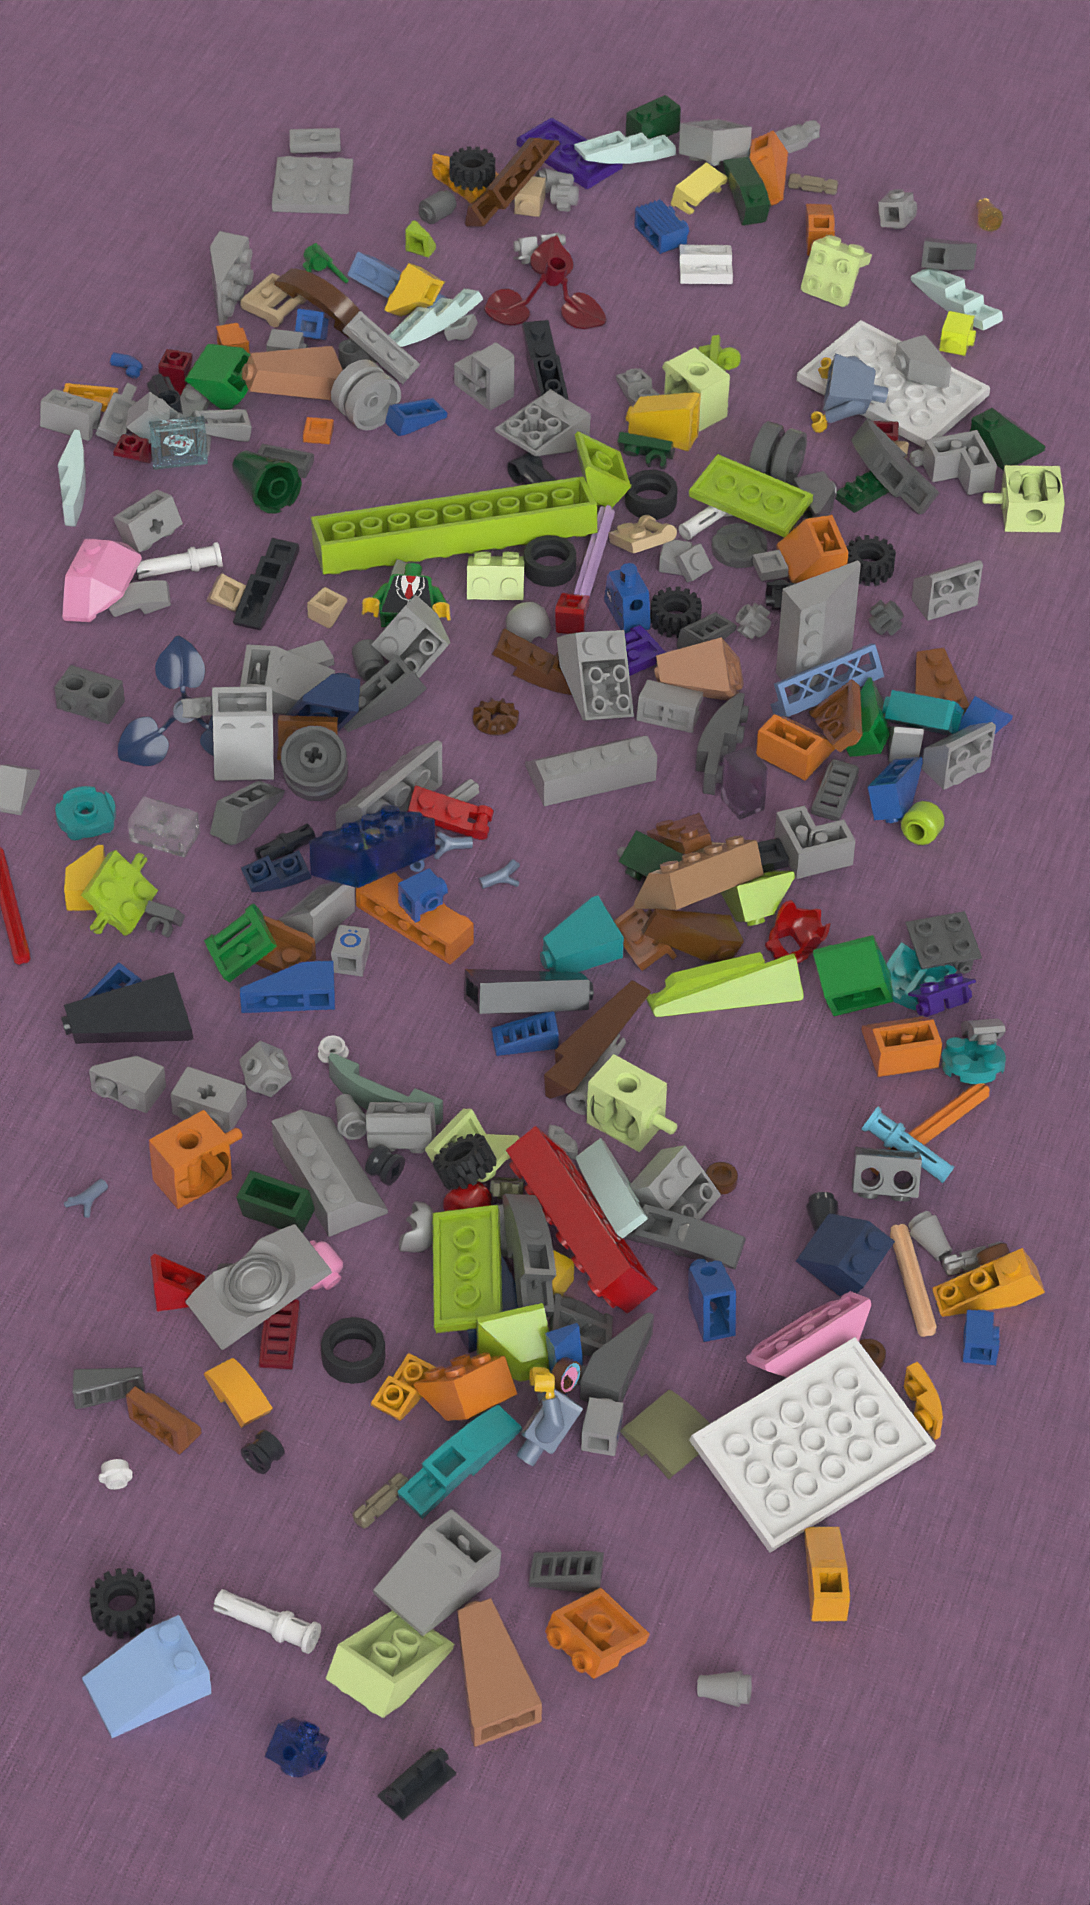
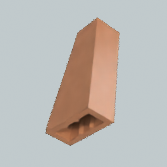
M332 346L251 353L247 364L243 366L242 378L245 380L249 392L331 400V390L334 381L343 369Z
M489 1598L481 1602L474 1601L459 1609L458 1634L471 1740L474 1747L542 1722V1702L492 1599Z

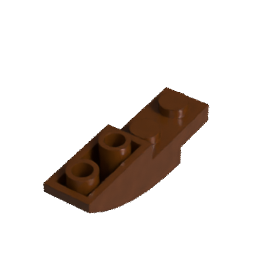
M505 628L502 630L492 655L514 666L515 669L512 675L541 688L572 695L560 668L558 651L553 655Z

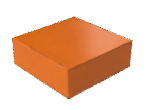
M307 417L303 432V442L330 444L334 429V419Z

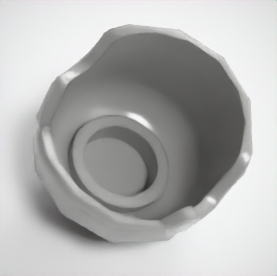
M535 602L520 603L506 616L507 630L529 642H532L537 636L545 639L551 631V624L546 610Z
M415 1201L413 1203L412 1214L406 1218V1221L412 1225V1230L400 1236V1252H424L431 1247L433 1243L434 1211L425 1202Z

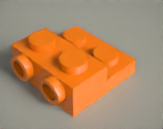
M602 1588L554 1611L545 1630L549 1644L555 1649L561 1648L571 1657L572 1664L578 1672H586L593 1679L616 1668L622 1656L646 1644L650 1635L644 1627Z

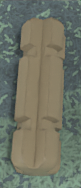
M792 173L789 176L788 187L797 190L801 187L804 191L817 193L826 191V194L835 195L838 190V181L834 179L824 181V178L807 175L801 177V174Z
M396 1473L388 1480L389 1485L384 1484L365 1501L366 1506L362 1504L353 1512L354 1522L361 1528H367L375 1521L374 1516L378 1518L398 1500L396 1497L398 1495L397 1491L409 1481L408 1478L404 1477L401 1473Z

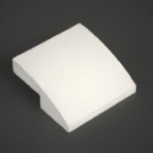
M679 245L681 284H733L731 245Z

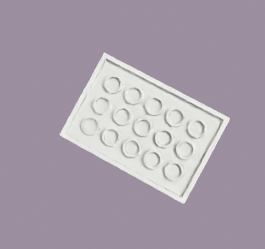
M861 320L798 371L796 380L825 396L827 379L821 378L818 368L822 367L821 360L824 357H828L832 361L835 354L844 357L857 356L866 365L876 370L874 384L889 388L885 403L871 400L867 412L860 415L872 421L899 422L898 435L921 447H925L927 439L942 437L987 398L990 393L988 385L951 367L950 382L947 388L907 380L894 365L897 343L902 341Z
M856 1337L694 1433L689 1440L769 1553L803 1533L806 1528L816 1525L927 1456L936 1448L935 1443Z

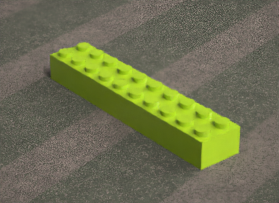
M584 476L313 516L311 517L312 540L323 575H335L343 571L367 570L370 567L383 565L394 566L397 559L403 562H420L429 558H447L455 554H473L482 550L527 545L533 539L546 535L562 538L585 537L588 534L598 533L597 503Z

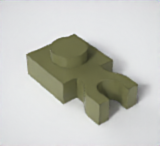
M491 1178L490 1193H493V1196L503 1200L502 1196L504 1194L523 1195L525 1179Z

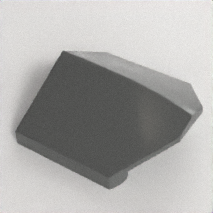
M559 1293L553 1295L555 1313L550 1317V1331L578 1323L582 1356H592L595 1351L612 1339L613 1317L610 1314L605 1313L603 1315L588 1304L572 1297L561 1296Z

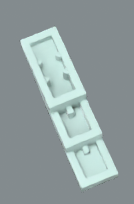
M616 131L574 144V149L586 161L630 164L676 155V146L665 135L648 139L643 133L625 137L620 131Z
M926 268L911 276V281L946 311L973 315L974 327L984 331L1003 321L1002 311L984 305L983 295L966 289L965 279L933 268Z
M463 289L454 299L440 298L430 309L417 307L388 336L400 347L424 340L465 316L483 300V297L477 290Z
M74 429L58 463L64 522L67 526L76 527L85 496L86 469L80 430Z
M601 1138L575 1157L594 1197L618 1236L623 1239L648 1219L638 1203L640 1202L630 1187L631 1183Z

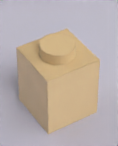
M532 176L515 197V214L540 217L545 201L546 178Z

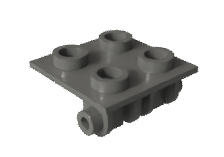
M965 911L905 922L921 970L954 964L958 971L965 974L972 970L973 960L982 959Z

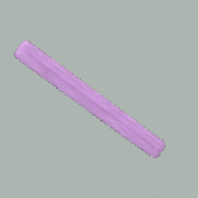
M610 505L599 508L597 514L598 533L591 534L573 594L591 595L608 539V532H610L615 516V511L611 509Z

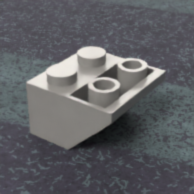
M981 560L963 563L914 578L912 601L927 621L977 606L983 563Z
M415 595L371 645L389 661L399 655L417 677L420 678L450 644V640L438 614Z
M993 722L970 725L924 748L922 770L943 790L953 785H958L977 773L984 772L990 767L996 725Z
M686 1145L661 1149L630 1184V1187L640 1201L638 1203L641 1207H644V1204L698 1220L705 1215L721 1196Z

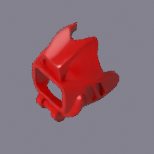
M792 900L786 901L779 909L775 926L769 933V941L765 943V947L768 951H771L774 960L794 954L797 963H801L813 954V950L817 949L827 938L831 923L822 926L821 909L796 908ZM792 936L800 946V949L789 954L783 948L779 939Z

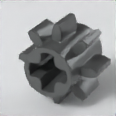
M880 600L871 607L869 612L872 616L868 620L877 633L883 635L888 631L892 636L902 628L901 625L903 623L900 620L904 617V614L895 602L890 600L885 604Z

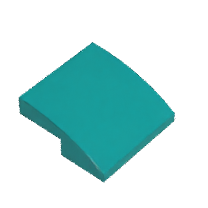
M902 942L886 963L891 973L894 1002L915 1011L918 998L908 996L909 992L920 989L919 985L926 982L944 981V976L954 974L957 971L951 965L921 970L915 951Z

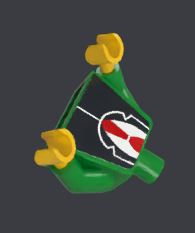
M417 563L406 564L404 574H392L389 582L383 584L372 597L363 599L361 614L364 615L367 612L374 613L373 617L377 618L380 610L381 627H387L415 595L434 610L439 618L445 617L447 621L451 620L450 606L438 587L432 586L431 577L421 576L422 567Z

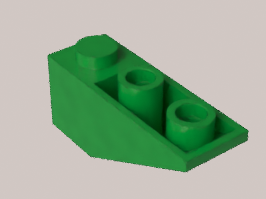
M872 677L867 678L860 692L862 736L855 745L846 748L850 757L881 754L890 736L888 722L885 719L886 714L882 711L883 699Z

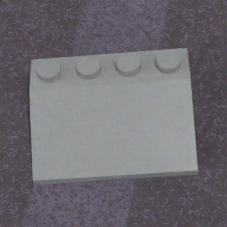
M858 560L783 588L776 674L781 680L847 654L852 649L861 567ZM818 674L814 675L808 687L820 684L824 677ZM794 684L788 686L793 694L798 693L800 690Z

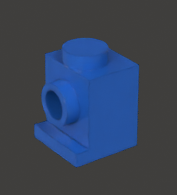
M298 309L295 332H303V337L327 340L329 319L324 318L325 312Z
M430 868L398 883L399 905L415 923L420 921L421 914L432 911L442 905L443 895L448 893L445 881L441 877H437Z
M967 1310L963 1335L962 1362L996 1365L1000 1347V1327L994 1326V1312Z

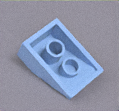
M179 1615L144 1630L82 1677V1681L111 1738L212 1693L209 1670Z

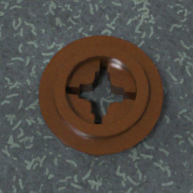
M491 697L488 703L480 701L479 706L473 709L472 721L474 726L485 734L503 735L512 731L517 726L519 711L515 709L514 703L506 704L504 698L500 701H494ZM497 712L500 713V715H497L496 718L494 717V719L491 720V715H494Z

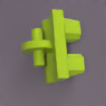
M720 335L712 336L710 345L699 347L701 353L724 371L726 369L731 370L740 365L741 354L733 347L722 349L720 346Z

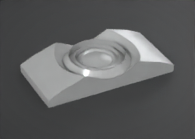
M294 1224L259 1239L251 1250L236 1263L214 1271L195 1289L185 1302L223 1351L330 1275L332 1271Z

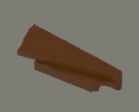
M528 138L487 187L486 191L468 206L465 225L484 227L498 209H506L560 142L558 140Z
M631 980L555 1049L556 1064L544 1074L546 1097L552 1099L568 1094L577 1088L651 993L649 989Z

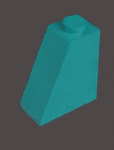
M892 690L891 696H886L882 711L886 714L885 719L889 722L950 736L959 731L964 709L955 701Z
M598 895L590 898L543 938V951L540 952V960L544 969H549L550 972L578 973L623 958L624 937Z

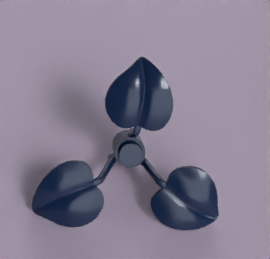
M177 635L159 655L155 665V673L157 679L166 688L176 689L180 687L181 697L175 701L173 715L159 729L156 721L149 716L136 718L127 725L118 743V757L121 761L140 766L158 764L166 757L169 749L168 739L162 733L175 720L188 723L193 719L197 720L206 729L200 737V744L208 754L214 756L213 714L210 717L209 724L201 717H182L183 702H181V699L192 698L187 696L185 687L196 688L202 684L205 677V665L197 649L188 640Z

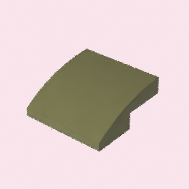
M669 1389L622 1428L620 1432L641 1457L647 1454L668 1479H671L699 1455L689 1441L690 1437L710 1423L687 1401Z

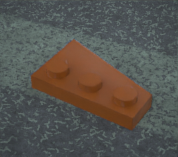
M945 648L918 651L915 667V694L955 701L964 709V715L969 707V703Z
M853 679L809 711L810 715L816 720L817 725L824 731L823 733L831 745L839 752L848 746L855 745L862 736L860 686Z
M700 812L674 822L673 820L661 821L656 824V828L647 831L649 837L682 854H688L712 845L710 833Z

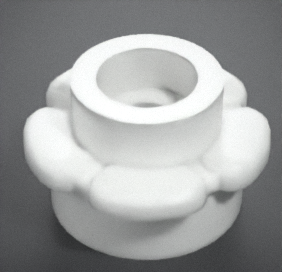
M334 1035L322 1039L318 1047V1058L328 1064V1056L331 1052L344 1058L349 1054L344 1040Z
M110 1460L101 1465V1474L98 1476V1479L109 1489H121L132 1479V1470L129 1469V1464L125 1460Z

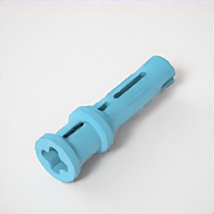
M878 1106L861 1130L874 1134L884 1142L883 1146L886 1148L889 1147L891 1149L894 1147L900 1151L920 1152L922 1158L921 1167L943 1184L955 1166L950 1165L928 1147L904 1131L906 1129L904 1124L901 1122L895 1123L881 1112L882 1109Z

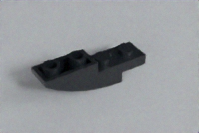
M549 320L522 322V332L527 350L526 359L538 398L547 391L552 390L568 400L559 355H556Z

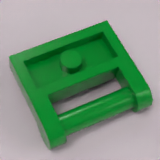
M254 903L245 908L243 915L218 934H211L204 940L223 979L229 983L277 947L263 919L264 916L261 910ZM252 924L246 930H244L242 933H240L238 936H236L234 939L228 942L226 945L222 946L231 938H233L236 934H238L240 931L246 928L248 925Z

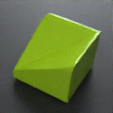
M413 220L405 229L406 251L429 258L436 249V244L431 235L418 222Z

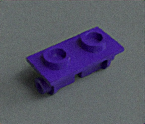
M960 973L944 976V981L920 984V989L909 992L908 996L917 997V1013L920 1016L929 1017L945 1011L943 999H945V1005L948 1009L968 1003L969 999L972 998V991L968 985L976 983V979L964 978Z

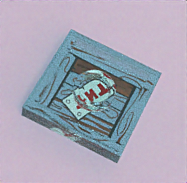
M204 416L149 422L153 470L208 464Z

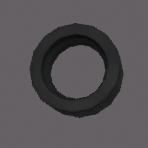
M643 470L629 477L631 488L625 493V504L630 513L638 518H641L643 515H649L658 520L674 512L677 506L678 489L677 483L672 476L659 470ZM645 490H655L665 494V496L658 499H646L637 494Z
M551 535L537 537L524 548V573L530 581L541 586L555 587L563 585L576 574L577 551L574 545L565 538ZM545 556H555L563 559L565 562L555 566H544L535 560Z
M358 1317L342 1318L332 1323L323 1333L321 1340V1357L324 1369L339 1382L356 1384L372 1379L383 1368L386 1358L385 1341L382 1331L371 1321ZM359 1339L371 1344L373 1353L361 1361L349 1362L336 1357L333 1349L337 1344L345 1340Z

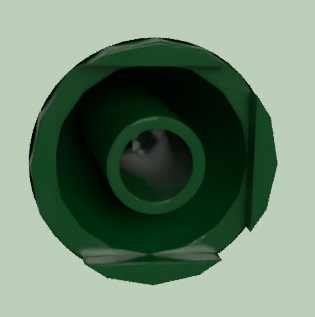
M242 451L234 458L232 464L233 472L259 509L266 513L277 514L282 512L280 509L286 505L290 507L296 501L300 494L302 480L299 477L297 467L292 463L252 451Z

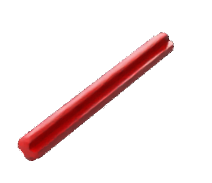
M0 847V907L14 962L20 965L30 961V952L4 849Z

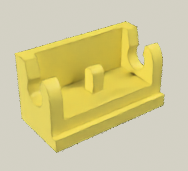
M706 162L675 187L671 205L677 206L687 214H692L694 209L689 207L686 202L688 201L696 207L700 201L713 191L719 193L722 190L720 186L727 183L728 177Z

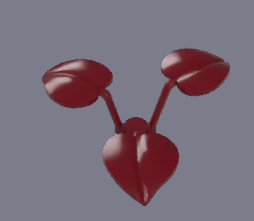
M557 235L540 244L531 256V267L536 273L541 274V277L525 300L522 301V297L518 292L503 288L493 292L484 306L485 312L493 320L504 325H519L529 318L530 311L525 305L529 304L544 282L552 287L562 284L563 297L567 303L562 306L561 315L566 323L578 329L599 327L606 323V315L594 298L582 292H576L571 298L569 297L567 289L568 279L566 276L572 272L574 263L571 255L561 244Z

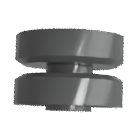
M767 421L755 439L750 455L749 467L793 485V478L798 477L807 448V434L793 428L785 432L784 426Z
M307 726L296 730L287 738L281 751V764L287 786L296 796L307 801H323L335 796L342 790L348 779V760L343 741L334 731L323 726Z

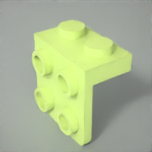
M832 235L815 240L802 280L801 290L835 305L847 306L858 270L863 266L869 265L872 254L864 252L862 246L841 243L840 238Z
M487 551L474 552V556H469L467 564V599L524 600V557L519 556L518 552H503L502 556H491V552Z
M463 1108L430 1142L425 1151L433 1163L435 1155L440 1154L439 1150L449 1147L447 1145L449 1142L455 1143L457 1138L461 1136L465 1139L467 1134L474 1136L478 1133L481 1136L483 1135L497 1159V1164L493 1166V1171L485 1173L487 1177L483 1180L480 1178L476 1180L485 1182L493 1178L496 1170L506 1160L510 1159L506 1149L520 1139L518 1135L486 1134L473 1110Z

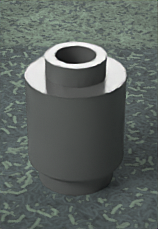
M440 190L420 201L418 213L424 222L434 224L452 214L457 206V202L450 191Z
M372 639L361 640L352 648V656L358 675L366 682L385 666L383 655L371 645L375 641Z

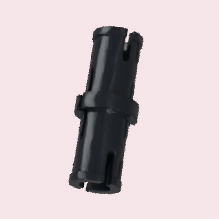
M306 823L289 833H280L276 836V839L255 848V856L257 860L269 856L272 862L279 857L293 853L294 850L314 842L316 836L312 827Z

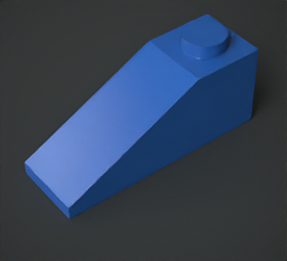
M922 756L894 759L867 786L874 821L885 820L886 823H894L903 819V816L913 804L923 764Z
M333 961L301 962L241 987V1013L334 1010Z

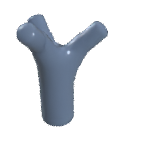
M441 831L437 832L439 838L432 837L433 844L440 846L439 850L434 854L435 859H439L449 850L472 849L473 847L472 837H450Z
M511 859L502 869L480 877L479 883L481 888L485 889L498 883H509L518 887L519 881L509 876L520 867V864L516 860Z
M103 1179L97 1180L81 1194L69 1197L68 1201L64 1202V1206L68 1208L75 1205H83L84 1217L89 1218L93 1201L108 1189L107 1183Z

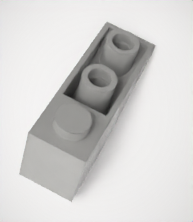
M149 392L128 409L126 428L137 436L148 439L149 443L160 445L159 422L166 423L160 427L193 423L185 415L178 413L170 407L163 399ZM186 426L178 427V434L180 435L182 431V435L187 436ZM188 426L189 437H191L190 427ZM171 427V433L173 428V433L177 434V427ZM197 432L198 455L207 457L210 455L211 436L203 434L202 446V433L201 437L200 433L198 437ZM193 441V443H192L191 451H192L193 449H195V451H196L195 442H194V441ZM182 448L184 452H189V449Z

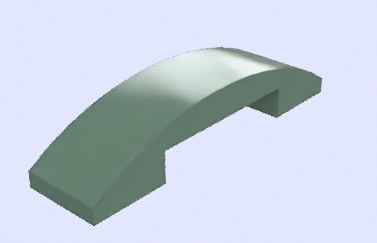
M332 1052L328 1056L329 1077L343 1094H350L356 1104L364 1109H368L370 1102L434 1103L436 1125L442 1123V1099L416 1088L408 1097L360 1076L358 1063Z

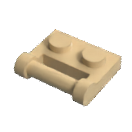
M273 273L244 296L240 302L241 309L267 320L272 327H278L287 314L299 304H304L307 300L298 295L294 299L292 297L288 299L277 310L273 309L288 296V294L274 285V281L280 276Z
M643 515L638 523L621 524L617 526V530L608 532L611 544L634 554L674 540L677 530L671 524H661L656 522L654 517Z

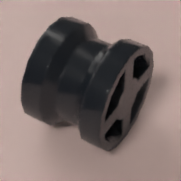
M379 1145L368 1157L365 1172L371 1176H379L386 1185H392L404 1169L405 1158L399 1154L393 1155L386 1146Z
M260 1430L255 1435V1441L247 1443L241 1449V1455L245 1462L260 1474H265L271 1468V1462L281 1459L285 1454L280 1441L266 1430Z

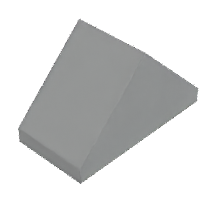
M889 726L888 761L892 762L894 759L919 757L924 729Z
M0 765V812L22 815L39 778L40 770L17 765Z

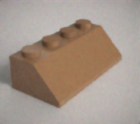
M742 835L733 836L725 839L726 844H713L704 847L703 853H688L682 856V861H669L660 864L659 870L648 874L634 902L635 909L678 910L763 876L757 840H744Z

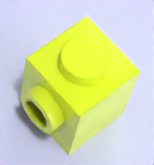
M948 311L941 332L939 351L966 355L968 346H973L976 338V331L973 330V315Z

